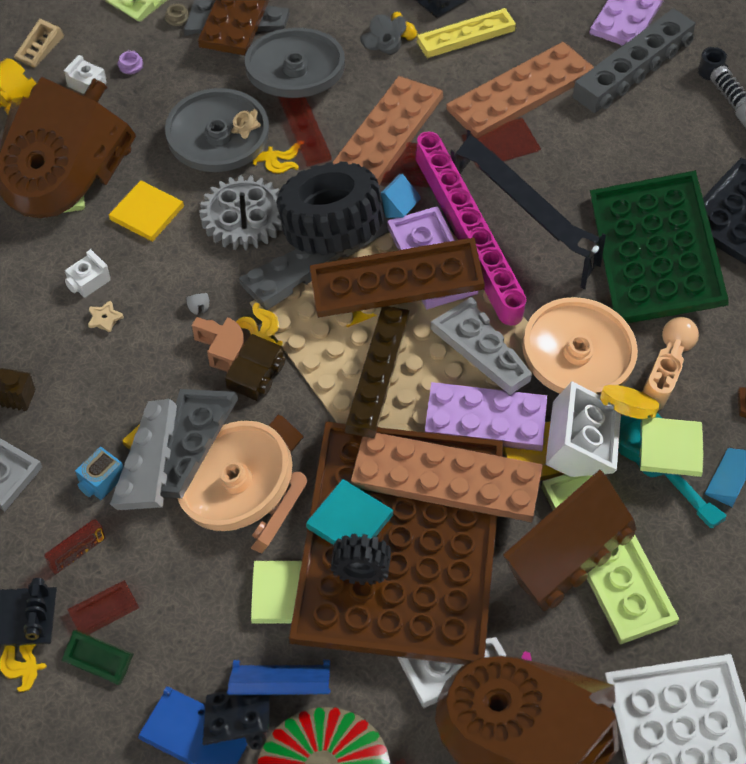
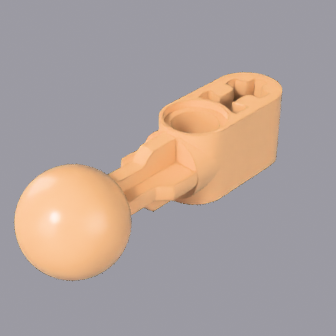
M686 317L673 318L664 326L662 338L667 346L665 349L660 350L642 390L643 393L654 398L660 404L658 411L664 408L675 387L684 362L682 353L692 349L699 338L696 324Z

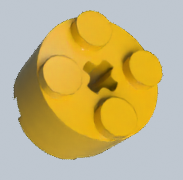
M10 58L0 62V108L2 106L5 107L7 114L9 113L12 99L18 97L28 98L31 89L37 84L32 77L28 80L23 74L26 70Z

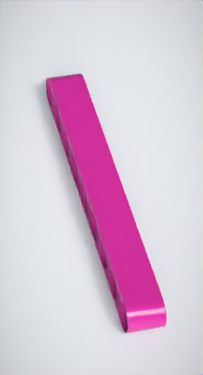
M434 132L421 133L417 139L416 161L457 239L462 240L475 237L485 283L484 291L498 318L506 325L513 326L519 324L524 315L526 295L441 138Z

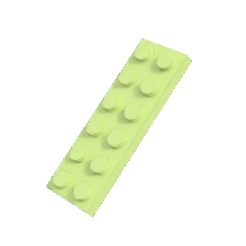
M564 474L543 481L541 488L552 510L558 507L593 475L570 477ZM635 535L626 545H619L611 552L610 559L602 566L596 565L588 573L587 580L620 645L678 623L679 617Z

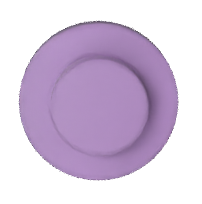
M126 51L121 54L118 61L119 70L125 74L137 73L143 67V60L138 53Z

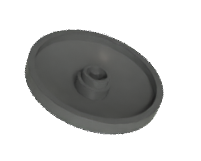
M286 28L270 32L252 43L245 55V69L250 82L263 92L287 98L307 97L321 93L339 81L345 70V55L339 42L324 32L309 28Z
M213 88L198 91L178 102L167 117L165 134L170 151L186 166L206 172H224L250 163L263 151L269 138V122L262 105L250 95L233 89ZM254 109L257 110L256 120L260 123V127L252 130L247 139H243L240 133H231V129L234 127L233 119L239 112L248 111L250 113Z

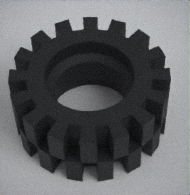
M351 534V538L344 535L342 539L338 538L334 543L331 571H333L335 576H340L339 579L343 581L349 579V583L352 584L355 581L360 582V585H365V582H369L370 585L376 584V581L381 583L388 577L391 548L386 546V542L383 540L378 542V538L374 536L369 539L366 534H362V537H358L357 534Z

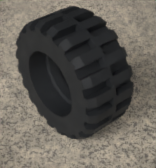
M327 162L325 165L311 166V169L298 172L297 176L289 178L287 183L283 184L277 196V209L286 240L296 249L302 252L305 250L308 254L315 255V253H320L321 255H329L332 252H336V254L343 253L344 250L349 248L351 250L355 249L360 243L365 244L368 242L371 235L375 236L384 221V208L378 180L370 170L356 163L339 162L333 164V162Z

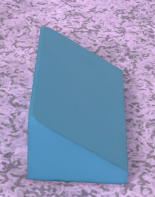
M399 174L381 192L385 217H405L421 199L419 193L403 174Z
M727 449L705 495L733 507L746 481V450Z

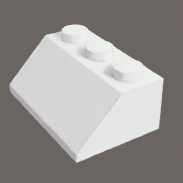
M571 381L553 401L545 465L570 477L594 475L598 470H601L604 474L614 473L617 470L621 414L613 410V404L608 403V406H605L599 399L600 395Z

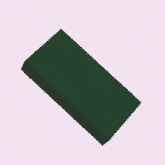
M73 630L61 661L121 685L134 654L78 630Z

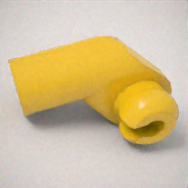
M394 12L391 15V21L396 17L402 16V14ZM406 22V30L400 37H405L408 41L414 40L417 37V30L414 25Z

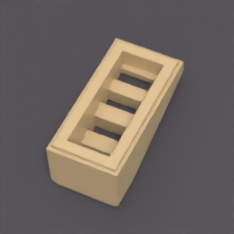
M39 19L14 58L35 68L64 37L60 27ZM39 40L43 42V44L41 45L36 42ZM35 47L39 50L38 52H36L34 50H31V48ZM26 53H28V54H30V55H33L34 58H33V59H29V58L25 57L24 55H25Z

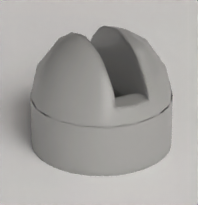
M208 293L186 297L187 306L192 313L198 315V306H201L203 314L208 310Z

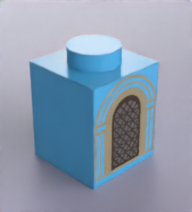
M100 446L75 470L79 481L77 484L78 488L86 496L91 497L94 495L102 500L118 484L124 468L123 463Z

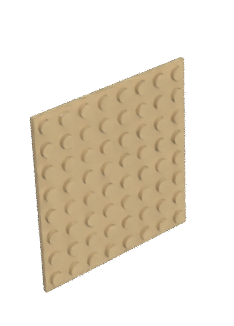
M389 232L365 247L360 248L348 258L340 257L335 261L397 251L398 249ZM452 233L455 241L458 240L456 236ZM312 281L307 285L302 282L293 288V294L268 309V311L273 312L277 316L279 322V329L273 336L277 342L282 341L283 350L336 423L346 424L381 307L362 310L365 314L374 313L377 316L347 328L346 325L351 324L353 321L352 312L318 318ZM479 290L477 295L470 296L477 302L479 311L481 313L485 312L490 319L489 324L493 329L502 334L506 346L509 349L512 348L529 369L522 349L523 336L528 324L524 316L519 324L513 326L506 325L498 318L484 290ZM470 297L427 310L422 300L391 305V307L408 309L410 312L378 427L425 432L431 382L503 390L430 329L431 321ZM256 300L250 302L252 308L254 303H258Z

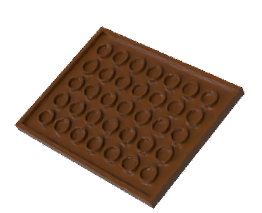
M325 423L310 517L342 479L351 484L363 436L345 433L346 424ZM378 427L376 432L502 457L503 441ZM360 489L393 510V516L376 536L378 542L383 540L386 542V546L391 548L388 577L381 583L376 581V584L370 585L369 582H365V585H360V582L357 581L352 584L349 583V579L343 581L339 579L340 576H335L333 571H331L334 545L307 529L289 644L466 665L481 657H485L496 515Z

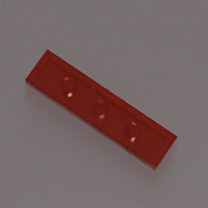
M277 96L306 165L311 166L332 160L330 151L306 97L287 98Z

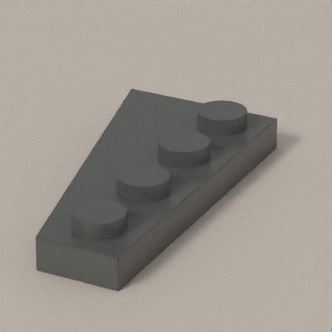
M194 0L184 29L185 35L202 32L216 0ZM267 6L256 32L285 29L289 17V8Z
M180 389L176 401L177 409L173 436L168 439L167 447L171 449L170 459L165 461L164 465L167 480L166 485L161 487L160 496L183 498L237 402L238 396L236 392Z

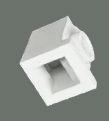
M80 55L64 70L67 86L83 94L93 78L97 79V81L100 80L106 85L104 69L84 61Z
M91 249L86 252L87 256L65 270L67 276L65 283L73 293L78 291L84 298L111 281L108 266Z

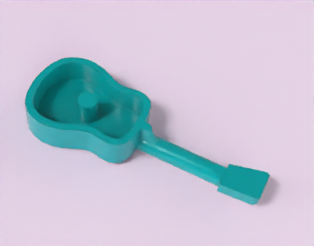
M657 413V414H656V417H654V418H662V417ZM622 415L620 419L618 453L634 461L640 467L641 419ZM642 471L651 478L664 474L697 510L696 514L709 528H714L725 521L726 514L710 502L707 504L681 475Z

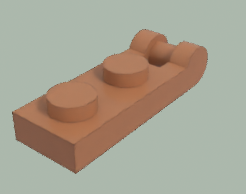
M292 473L288 488L278 504L269 512L271 516L267 523L261 520L253 532L252 537L256 538L251 549L262 554L269 546L306 486L307 478L303 473Z

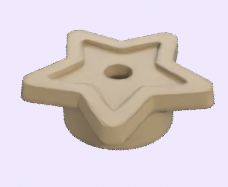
M254 109L250 113L248 111L239 112L233 119L234 127L231 129V133H240L243 139H247L252 130L260 127V123L256 120L257 110Z
M108 301L102 307L89 308L92 319L88 323V327H98L111 332L116 321L124 316L122 313L115 311L113 303Z

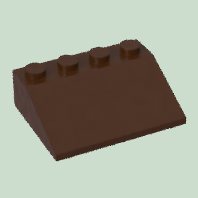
M598 470L506 551L503 556L520 587L545 612L549 607L554 608L559 605L565 597L564 594L573 586H580L587 579L588 573L596 565L602 566L610 559L611 552L614 549L631 541L637 528L634 518L606 475L601 470Z

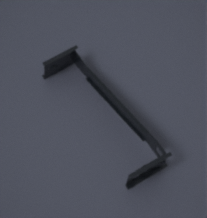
M467 130V138L456 154L455 151L451 150V159L459 174H461L470 161L476 162L481 171L557 241L561 240L571 251L586 257L580 288L585 290L587 279L596 266L601 267L606 235L602 233V236L598 237L573 226L570 221L495 153L490 151L477 138L473 137L470 130ZM582 238L596 243L591 250L593 252L591 257L590 251L578 246ZM594 256L593 268H592L591 258Z

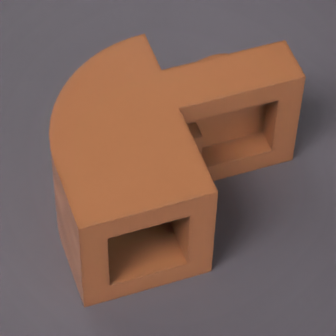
M196 317L192 324L194 340L210 345L207 353L211 367L228 372L244 346V336L241 327L228 317L223 325H219L213 320Z

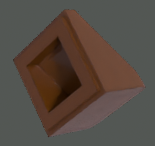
M279 414L268 425L281 436L288 446L290 453L304 438L294 426Z

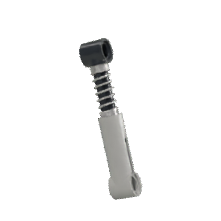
M708 47L702 52L698 73L703 79L712 81L721 90L724 97L728 99L729 104H732V107L735 109L736 117L746 128V91H743L744 88L740 87V83L736 82V78L733 77V74L728 69L725 51L718 47Z

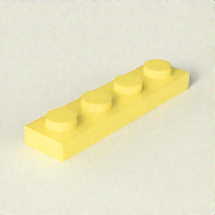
M504 8L417 35V43L426 58H430L514 32L516 23Z

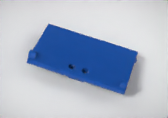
M233 660V669L228 682L227 693L228 695L329 694L330 660H323V665H240V660Z
M166 686L162 697L138 736V739L187 764H238L248 745L245 737L203 746L205 704L169 686Z

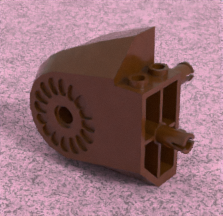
M41 76L38 83L31 89L28 98L18 97L12 99L0 144V196L10 208L26 217H53L72 208L86 194L96 177L103 185L108 184L123 157L130 154L131 144L136 134L126 122L98 103L104 91L108 88L103 82L93 78L84 95H81Z
M512 656L481 657L458 669L446 680L438 696L435 715L437 729L443 746L457 764H607L619 750L617 717L610 709L616 702L615 685L569 670Z

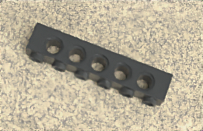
M674 8L576 80L573 98L594 113L598 112L601 108L607 109L613 102V99L618 95L624 96L634 83H641L646 74L651 70L656 71L665 59H672L682 46L688 47L694 39L693 33L696 23Z

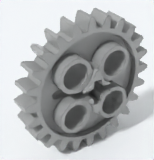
M242 175L239 176L238 181H234L229 177L228 184L219 181V189L211 187V194H204L205 201L200 203L202 228L206 229L207 236L213 235L215 243L222 240L223 247L233 243L234 250L238 248L239 244H243L245 250L248 249L249 244H253L255 248H258V241L268 244V236L276 238V230H283L276 203L280 189H273L272 182L264 185L263 178L254 182L252 175L247 181H244ZM242 195L245 196L246 229H242L240 196Z

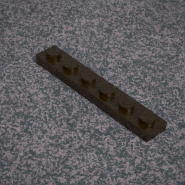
M391 306L381 307L347 418L345 433L375 439L409 320L410 310Z

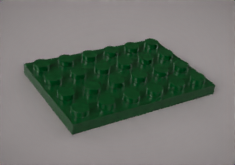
M696 170L590 190L598 237L602 236V233L606 235L602 257L612 307L627 323L729 306V299Z

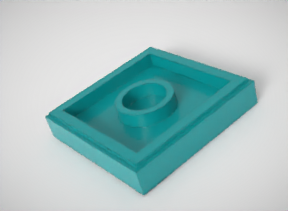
M342 479L306 522V528L334 545L338 538L342 539L344 535L351 538V534H357L358 537L366 534L371 539L373 536L376 537L391 519L393 510Z

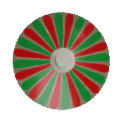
M320 707L297 713L281 723L263 745L257 764H390V760L382 738L366 720L347 710Z

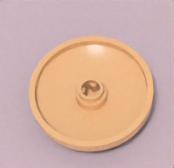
M576 297L557 299L540 307L528 321L522 342L523 355L530 371L542 384L559 394L571 381L598 395H601L602 389L606 385L623 386L632 374L638 353L633 331L617 312L597 301Z
M237 421L223 425L183 498H177L179 504L191 520L209 530L231 531L255 523L278 504L288 488L292 475V457L289 448L281 436L266 424L255 421Z

